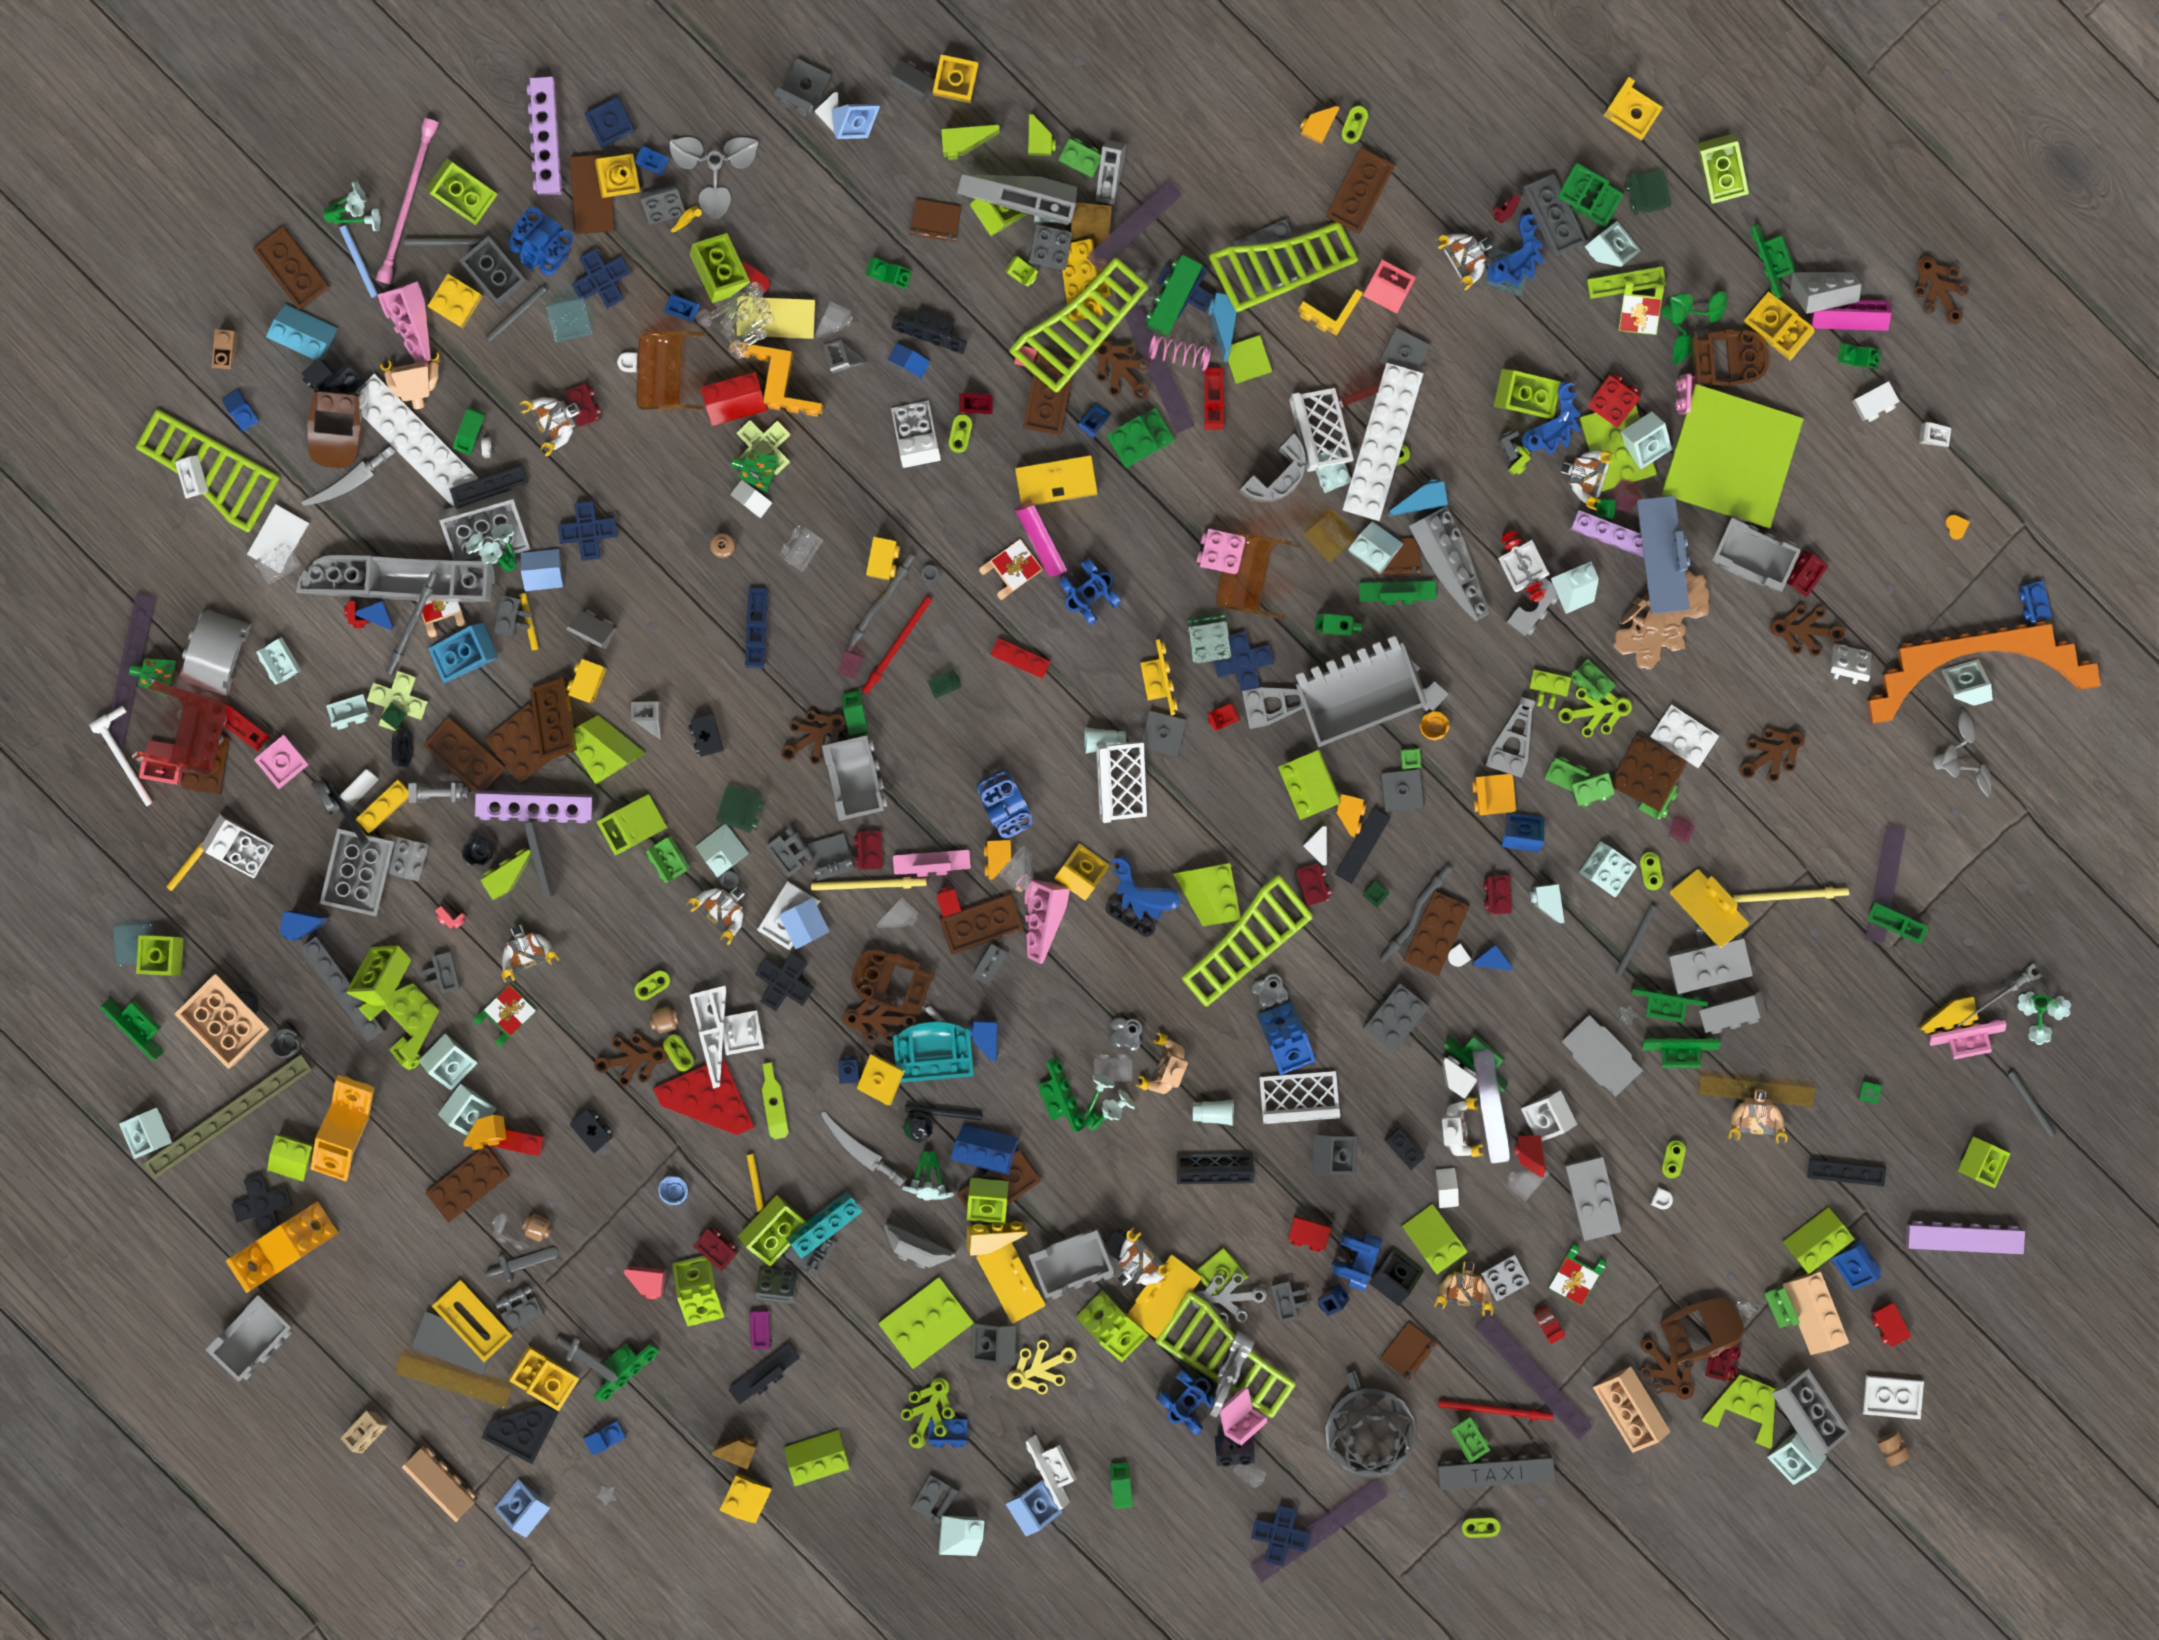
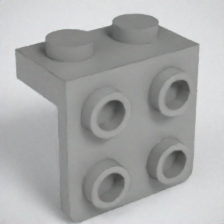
M386 834L384 839L394 841L387 874L419 881L429 844Z

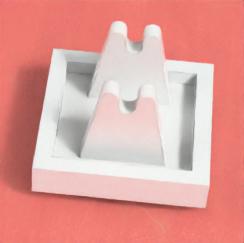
M1834 643L1831 657V673L1835 674L1834 679H1838L1839 675L1853 678L1852 683L1854 684L1857 683L1858 679L1868 682L1871 670V652Z
M757 1010L724 1016L723 1041L726 1055L764 1048Z

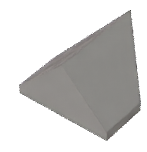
M842 339L823 345L832 373L869 362L843 343Z
M631 702V721L636 722L661 740V702Z

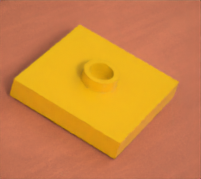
M870 1054L857 1089L886 1105H891L905 1070L875 1054Z

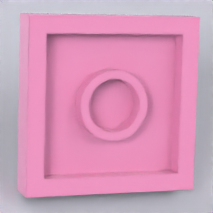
M285 735L281 736L254 759L278 789H281L309 765Z

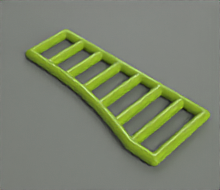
M1337 222L1286 240L1263 244L1227 246L1209 254V259L1236 312L1252 307L1358 261V257L1343 226ZM1334 230L1337 231L1349 256L1339 261L1327 236V233ZM1320 237L1332 262L1331 265L1322 267L1310 242L1311 239ZM1303 243L1316 270L1315 272L1306 275L1292 245ZM1285 248L1299 276L1298 279L1289 281L1274 249ZM1247 252L1266 291L1265 293L1256 296L1236 253ZM1255 252H1267L1283 284L1282 286L1273 289ZM1225 255L1229 256L1249 297L1248 300L1241 303L1218 259Z
M1115 257L1072 302L1047 320L1023 333L1009 351L1041 381L1057 393L1142 297L1149 286L1119 258ZM1116 267L1139 286L1132 296L1109 276ZM1103 281L1126 301L1120 310L1096 290ZM1089 295L1114 316L1107 325L1082 304ZM1076 308L1098 327L1101 332L1095 339L1091 338L1067 314ZM1061 320L1089 346L1082 354L1079 353L1050 326ZM1044 331L1075 358L1076 361L1068 369L1032 336ZM1025 342L1029 343L1064 374L1057 383L1019 351Z
M159 409L155 410L136 444V449L178 474L175 461L181 460L193 437L203 442L197 453L200 463L211 446L220 451L205 478L208 489L226 456L236 460L237 462L217 498L209 490L203 495L229 523L245 532H250L280 479L279 476ZM162 419L169 423V426L154 451L145 446L158 420ZM178 428L185 432L186 435L172 460H169L162 453L175 429ZM243 465L254 471L233 509L229 512L222 503ZM261 474L270 479L247 523L236 517Z
M1276 875L1259 890L1250 906L1229 933L1197 964L1182 975V980L1204 1006H1209L1312 920V913L1282 876ZM1277 884L1303 914V917L1296 923H1294L1269 892ZM1263 898L1289 927L1281 936L1257 908ZM1252 914L1274 939L1266 948L1246 925ZM1240 930L1259 951V954L1252 960L1249 959L1233 939ZM1227 945L1245 965L1238 972H1235L1220 954ZM1212 959H1215L1230 976L1222 985L1206 967ZM1199 971L1215 988V991L1208 997L1191 979Z
M1189 1291L1155 1342L1219 1384L1218 1374L1213 1372L1231 1343H1233L1236 1335L1207 1301ZM1190 1301H1193L1200 1306V1309L1173 1346L1165 1338ZM1207 1312L1214 1322L1194 1352L1189 1356L1181 1351V1349ZM1218 1328H1220L1227 1337L1205 1367L1197 1359ZM1251 1350L1248 1357L1255 1362L1254 1366L1241 1385L1236 1387L1232 1384L1229 1391L1235 1395L1242 1388H1248L1259 1370L1263 1368L1271 1375L1256 1397L1250 1396L1254 1408L1273 1418L1296 1386V1382ZM1279 1379L1286 1384V1387L1273 1406L1268 1408L1261 1401L1274 1382Z

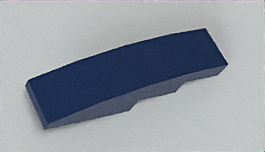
M749 588L745 668H765L768 588Z

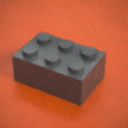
M487 236L459 260L499 307L528 283L490 236Z
M1397 983L1363 1028L1391 1051L1395 1052L1430 1007L1400 983Z

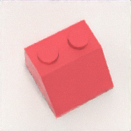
M627 1266L625 1268L624 1274L641 1295H646L648 1299H657V1297H661L664 1293L666 1270Z

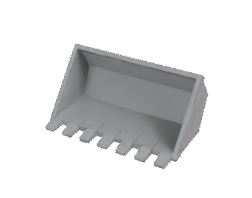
M1395 635L1387 638L1391 646L1387 649H1384L1379 641L1373 643L1374 654L1368 655L1364 647L1358 649L1357 654L1360 659L1354 662L1350 654L1341 656L1344 666L1337 667L1335 661L1330 660L1326 662L1329 669L1326 673H1322L1319 666L1311 668L1313 678L1307 680L1304 672L1295 674L1298 681L1296 687L1318 747L1427 705V699L1418 672L1408 655L1404 643H1399Z

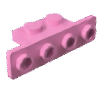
M969 850L894 855V874L917 873V877L929 876L928 872H936V875H948V871L970 869Z
M1993 1020L1988 1024H1974L1968 1028L1957 1027L1948 1032L1937 1031L1930 1035L1929 1043L1930 1046L1949 1042L1953 1059L1989 1053L1992 1051L1988 1034L2005 1031L2007 1024L2005 1020Z

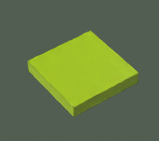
M1260 335L1231 345L1228 363L1235 384L1272 372Z
M1224 1247L1195 1270L1202 1277L1201 1281L1206 1287L1211 1284L1216 1274L1224 1276V1284L1217 1287L1212 1293L1213 1295H1219L1232 1280V1276L1236 1272L1242 1273L1244 1280L1248 1278L1247 1274ZM1239 1275L1234 1277L1235 1281L1242 1279ZM1217 1277L1215 1279L1217 1283H1221L1223 1281L1220 1277Z

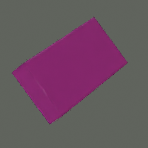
M769 1310L750 1311L751 1350L770 1349Z

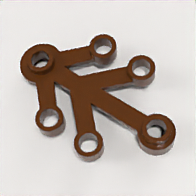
M1930 256L1922 257L1917 263L1920 277L1917 287L1913 291L1914 296L1921 298L1926 294L1924 286L1929 277L1932 284L1927 302L1923 306V312L1930 315L1935 311L1934 303L1938 294L1947 310V322L1950 324L1959 323L1963 317L1962 312L1959 309H1955L1945 290L1956 292L1959 296H1964L1969 292V288L1966 284L1957 285L1940 280L1936 273L1947 275L1950 279H1955L1960 274L1959 269L1937 265L1936 261ZM1925 262H1928L1930 264L1929 269H1926L1924 267ZM1951 270L1956 271L1955 277L1950 275ZM1961 286L1966 289L1965 293L1959 291ZM1918 288L1922 289V295L1917 294ZM1927 305L1932 307L1931 312L1926 311ZM1952 313H1957L1958 319H1953Z
M1104 339L1094 351L1096 356L1099 357L1098 372L1096 374L1097 380L1105 382L1108 379V373L1106 372V362L1108 359L1112 364L1111 386L1109 387L1110 395L1118 396L1121 393V388L1119 387L1120 373L1133 388L1135 398L1140 400L1146 399L1149 395L1148 387L1144 384H1139L1126 368H1139L1145 371L1149 368V362L1146 359H1140L1139 361L1117 359L1113 353H1125L1128 356H1134L1137 352L1134 345L1113 346L1110 341ZM1103 345L1107 347V351L1104 353L1100 350ZM1129 347H1133L1134 352L1132 354H1129L1127 352V349ZM1142 361H1145L1147 364L1145 368L1140 367ZM1102 372L1105 373V379L1103 380L1099 378V374ZM1113 387L1118 388L1116 394H1113L1111 391ZM1141 388L1145 390L1143 396H1140L1138 393Z
M1797 605L1794 611L1786 618H1776L1771 622V633L1776 637H1782L1790 646L1792 654H1800L1802 646L1794 641L1789 632L1797 633L1809 648L1810 655L1814 657L1821 654V648L1808 635L1830 637L1833 641H1841L1845 637V630L1841 626H1834L1831 629L1809 627L1818 618L1825 616L1826 611L1823 607L1815 608L1813 613L1799 625L1789 624L1798 616L1806 614L1807 610L1804 605ZM1798 607L1803 608L1804 612L1802 614L1797 612ZM1818 609L1822 610V616H1817L1816 611ZM1777 624L1782 625L1781 631L1776 630ZM1835 630L1839 631V637L1833 636ZM1794 645L1799 646L1798 652L1793 651ZM1813 647L1818 648L1817 654L1812 653Z
M812 710L808 711L805 715L806 720L809 722L816 720L826 723L827 725L822 728L792 721L789 725L792 732L800 731L811 735L793 746H784L781 750L783 759L793 760L798 751L815 741L810 762L814 765L821 762L820 754L825 735L832 731L829 744L837 743L839 732L843 731L847 726L845 716L841 713H834L829 717L817 714ZM809 713L815 714V718L813 720L808 719ZM835 719L841 720L840 726L834 724ZM793 723H797L799 725V728L797 730L792 729L791 726ZM787 749L792 750V756H786L785 752ZM814 755L819 757V761L816 763L812 761Z
M1771 728L1764 729L1762 732L1764 739L1775 738L1785 741L1778 746L1758 742L1756 739H1749L1746 742V747L1749 750L1759 749L1768 751V753L1751 764L1745 763L1741 765L1739 769L1740 775L1743 778H1752L1755 775L1756 769L1773 759L1771 771L1767 774V779L1770 782L1778 781L1782 753L1788 748V759L1784 762L1783 768L1788 772L1793 771L1796 766L1794 762L1797 749L1802 747L1805 742L1804 734L1799 730H1791L1786 734L1774 731ZM1767 730H1770L1772 733L1769 738L1765 736ZM1793 736L1798 737L1796 743H1793L1791 740ZM1750 741H1754L1756 743L1754 748H1751L1749 746ZM1788 762H1791L1793 765L1790 770L1786 768ZM1745 767L1750 769V773L1747 775L1743 772ZM1771 773L1776 774L1777 777L1775 780H1772L1770 778Z
M893 995L888 996L885 1000L888 1002V999L892 997L895 999L894 1004H897V998ZM867 1000L857 1010L849 1009L843 1015L844 1025L848 1028H856L869 1045L876 1042V1036L873 1033H869L862 1023H870L884 1038L886 1045H893L894 1041L888 1043L886 1037H894V1035L890 1034L881 1024H899L908 1028L917 1025L918 1021L914 1014L908 1013L904 1017L881 1016L887 1011L883 1007H879L871 1015H862L870 1006L876 1005L870 1004ZM850 1015H854L856 1017L855 1022L849 1021L848 1018ZM909 1017L913 1019V1024L911 1025L906 1023V1019ZM868 1035H872L874 1037L873 1042L867 1041Z
M635 1033L631 1036V1043L640 1045L648 1052L640 1054L624 1043L621 1037H615L612 1040V1046L617 1049L619 1048L629 1056L607 1060L604 1057L598 1058L594 1062V1068L597 1072L604 1073L610 1067L631 1064L625 1074L619 1077L620 1085L627 1086L630 1084L631 1077L641 1062L650 1060L644 1071L638 1074V1080L645 1083L649 1080V1075L654 1067L668 1059V1054L662 1045L652 1046L639 1033ZM634 1036L640 1037V1041L638 1043H635L633 1041ZM616 1039H619L621 1041L620 1046H616L614 1044V1041ZM657 1051L662 1052L661 1058L656 1057L655 1053ZM601 1061L606 1064V1067L603 1069L599 1067ZM642 1073L647 1075L646 1080H641L640 1075ZM622 1077L628 1078L627 1084L621 1082Z
M1650 1337L1643 1338L1640 1342L1641 1349L1645 1353H1650L1663 1370L1650 1369L1645 1366L1640 1369V1375L1645 1379L1650 1377L1667 1378L1674 1382L1675 1385H1665L1659 1381L1654 1382L1652 1390L1657 1394L1671 1392L1676 1393L1683 1400L1691 1398L1694 1394V1386L1689 1381L1694 1362L1690 1360L1691 1365L1688 1367L1682 1362L1684 1368L1681 1380L1677 1375L1678 1365L1672 1351L1669 1365L1657 1351L1656 1342ZM1647 1342L1652 1343L1650 1349L1645 1348ZM1645 1369L1649 1370V1374L1647 1376H1644L1642 1374L1643 1370ZM1656 1384L1661 1385V1389L1659 1391H1656L1654 1389ZM1683 1387L1688 1388V1392L1685 1394L1681 1391Z

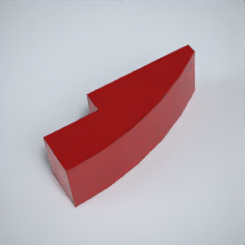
M1206 368L1204 371V430H1223L1224 368Z

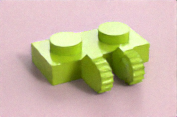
M1533 670L1529 689L1540 691L1537 706H1542L1544 693L1547 692L1551 693L1548 706L1550 709H1553L1556 695L1567 697L1571 678Z

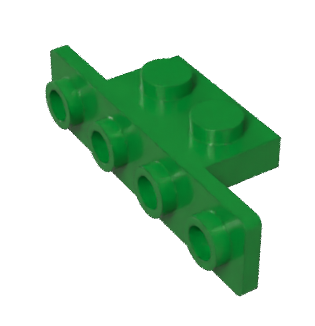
M1761 225L1751 226V236L1757 242L1759 248L1757 252L1760 259H1763L1765 275L1771 281V292L1774 296L1776 295V298L1785 297L1780 278L1796 272L1785 237L1782 235L1766 241Z
M1435 581L1359 583L1360 602H1383V605H1395V601H1402V604L1406 605L1414 604V601L1436 600Z
M1635 987V990L1632 989L1629 993L1630 995L1648 998L1645 1017L1684 1023L1687 1005L1707 1007L1708 1002H1703V998L1700 997L1686 999L1684 998L1685 995L1673 993V996L1665 995V991L1654 990V993L1646 992L1647 988Z
M111 998L100 1006L104 1014L148 1058L155 1061L162 1056L164 1051L151 1039L161 1029V1026L135 1000L124 1011Z
M1474 1035L1464 1047L1450 1036L1446 1038L1443 1046L1448 1053L1458 1057L1462 1064L1472 1068L1479 1077L1486 1079L1494 1089L1501 1092L1506 1090L1508 1082L1495 1072L1505 1057L1477 1035Z
M1650 1037L1643 1040L1642 1050L1661 1051L1662 1068H1700V1050H1719L1720 1039L1713 1037L1696 1039L1694 1037L1676 1039L1674 1037L1657 1039Z
M1054 1057L1046 1061L1052 1080L1037 1086L1051 1121L1067 1115L1071 1128L1075 1133L1085 1128L1084 1118L1080 1114L1077 1100L1072 1094L1069 1081L1066 1079L1063 1065L1058 1057Z
M625 1343L602 1364L617 1375V1381L611 1382L604 1377L607 1382L593 1394L594 1397L601 1402L610 1399L613 1393L623 1387L633 1375L638 1374L642 1367L648 1362L653 1361L659 1350L649 1344L636 1355L631 1347Z

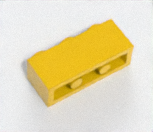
M397 780L356 818L358 823L368 833H373L409 799L408 787L401 780Z

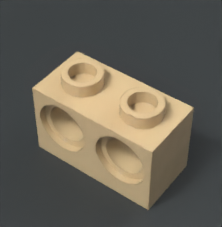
M366 1411L340 1439L352 1452L363 1453L388 1425L376 1412Z

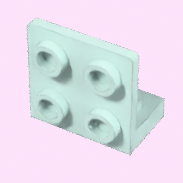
M1600 841L1579 873L1613 897H1616L1635 870L1636 865Z

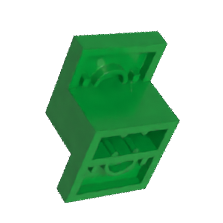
M1576 163L1557 198L1573 206L1572 210L1605 228L1624 194L1609 186L1610 181Z
M1156 408L1134 418L1106 435L1126 469L1175 441Z

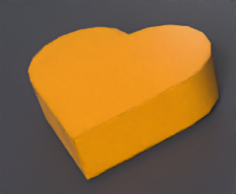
M1956 515L1948 516L1945 520V526L1949 529L1950 538L1954 540L1962 538L1970 522Z

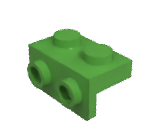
M1608 771L1571 783L1575 796L1574 799L1578 806H1589L1593 801H1604L1609 799L1610 796L1615 795Z
M671 836L646 850L648 859L654 864L659 877L665 883L690 869L689 864Z

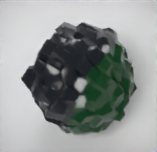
M921 1111L913 1112L905 1119V1123L902 1126L903 1131L909 1139L921 1143V1141L926 1140L933 1133L932 1118Z

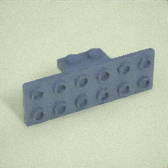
M1675 496L1638 500L1637 509L1651 614L1689 610L1685 571L1690 566V557L1686 555L1685 547H1688L1687 536H1684L1683 531L1679 530Z

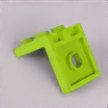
M705 1256L672 1263L677 1299L687 1327L725 1318L715 1288L712 1263ZM692 1274H698L696 1277L690 1278Z
M1103 1290L1076 1316L1078 1321L1094 1339L1121 1362L1148 1337V1334L1131 1320ZM1103 1313V1317L1098 1320L1099 1314Z

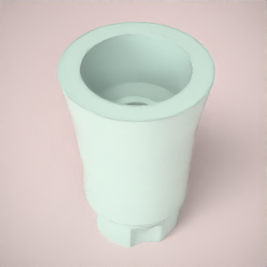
M1085 727V754L1096 752V744L1126 743V732Z
M1234 1100L1193 1103V1121L1233 1126Z

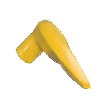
M698 205L685 211L671 231L676 232L689 224L695 216L699 217L702 212L698 209Z

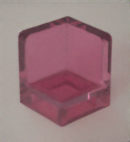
M1621 480L1609 493V498L1616 500L1615 509L1629 512L1637 504V501L1642 498L1637 484Z
M844 651L838 673L856 680L863 658Z
M1674 819L1668 837L1688 844L1695 826Z

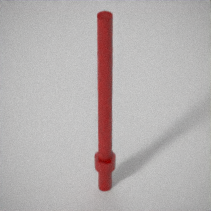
M928 596L924 598L876 670L872 671L868 676L869 680L861 690L868 695L875 683L880 681L882 678L881 674L932 602L931 598Z
M1439 1400L1438 1407L1526 1417L1529 1420L1535 1421L1537 1419L1553 1421V1413L1541 1412L1538 1409L1532 1408L1524 1410Z

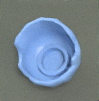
M667 1176L660 1182L658 1192L660 1198L666 1204L678 1205L687 1198L688 1187L682 1178Z

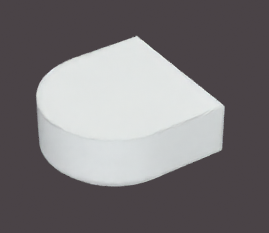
M626 352L621 354L617 361L619 368L624 372H637V353Z
M483 437L481 439L482 456L484 458H491L490 438Z
M1461 944L1451 949L1448 954V960L1453 966L1459 967L1471 960Z
M1657 1187L1650 1205L1659 1209H1667L1672 1205L1673 1197L1670 1192Z

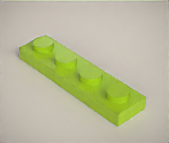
M1663 267L1588 279L1589 298L1594 299L1623 294L1626 279L1633 280L1632 292L1655 288L1656 283H1663L1666 286Z

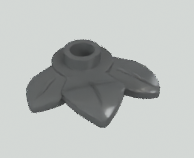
M1268 974L1265 979L1257 980L1252 985L1251 993L1259 995V1004L1262 1009L1272 1007L1275 1002L1282 1005L1288 1001V991L1283 986V980L1278 974ZM1275 981L1277 984L1275 986H1271L1270 982Z
M1115 1018L1109 1023L1110 1027L1114 1030L1110 1038L1111 1046H1126L1130 1054L1139 1048L1141 1044L1140 1034L1143 1031V1025L1139 1020L1134 1018L1129 1020ZM1130 1026H1135L1136 1031H1131Z

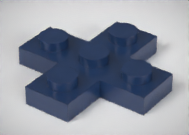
M594 249L579 258L588 275L571 285L581 302L596 293L600 295L607 309L624 300L615 283L632 273L622 256L604 265L597 250Z
M1166 266L1156 283L1162 287L1167 276H1172L1174 271ZM1202 266L1177 319H1179L1188 303L1205 313L1211 303V298L1214 299V295L1199 287L1209 271L1207 268Z
M594 501L575 503L577 523L558 525L560 544L579 542L581 561L601 559L599 540L618 537L616 519L596 520Z
M1246 631L1228 635L1227 639L1231 655L1213 659L1218 678L1237 673L1241 692L1260 687L1255 668L1274 664L1269 645L1250 650Z
M1278 1506L1274 1524L1255 1519L1251 1539L1269 1543L1265 1557L1266 1563L1284 1567L1288 1548L1307 1553L1312 1534L1294 1529L1298 1510Z

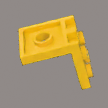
M1628 77L1603 116L1642 141L1663 107L1632 88L1635 81ZM1632 109H1639L1641 111L1639 119H1634L1631 116Z
M1356 289L1337 321L1329 318L1304 301L1297 312L1300 313L1299 316L1305 321L1309 322L1312 320L1317 323L1316 327L1321 331L1325 332L1328 330L1337 336L1363 293Z

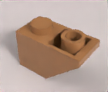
M215 329L211 368L231 370L237 348V332Z

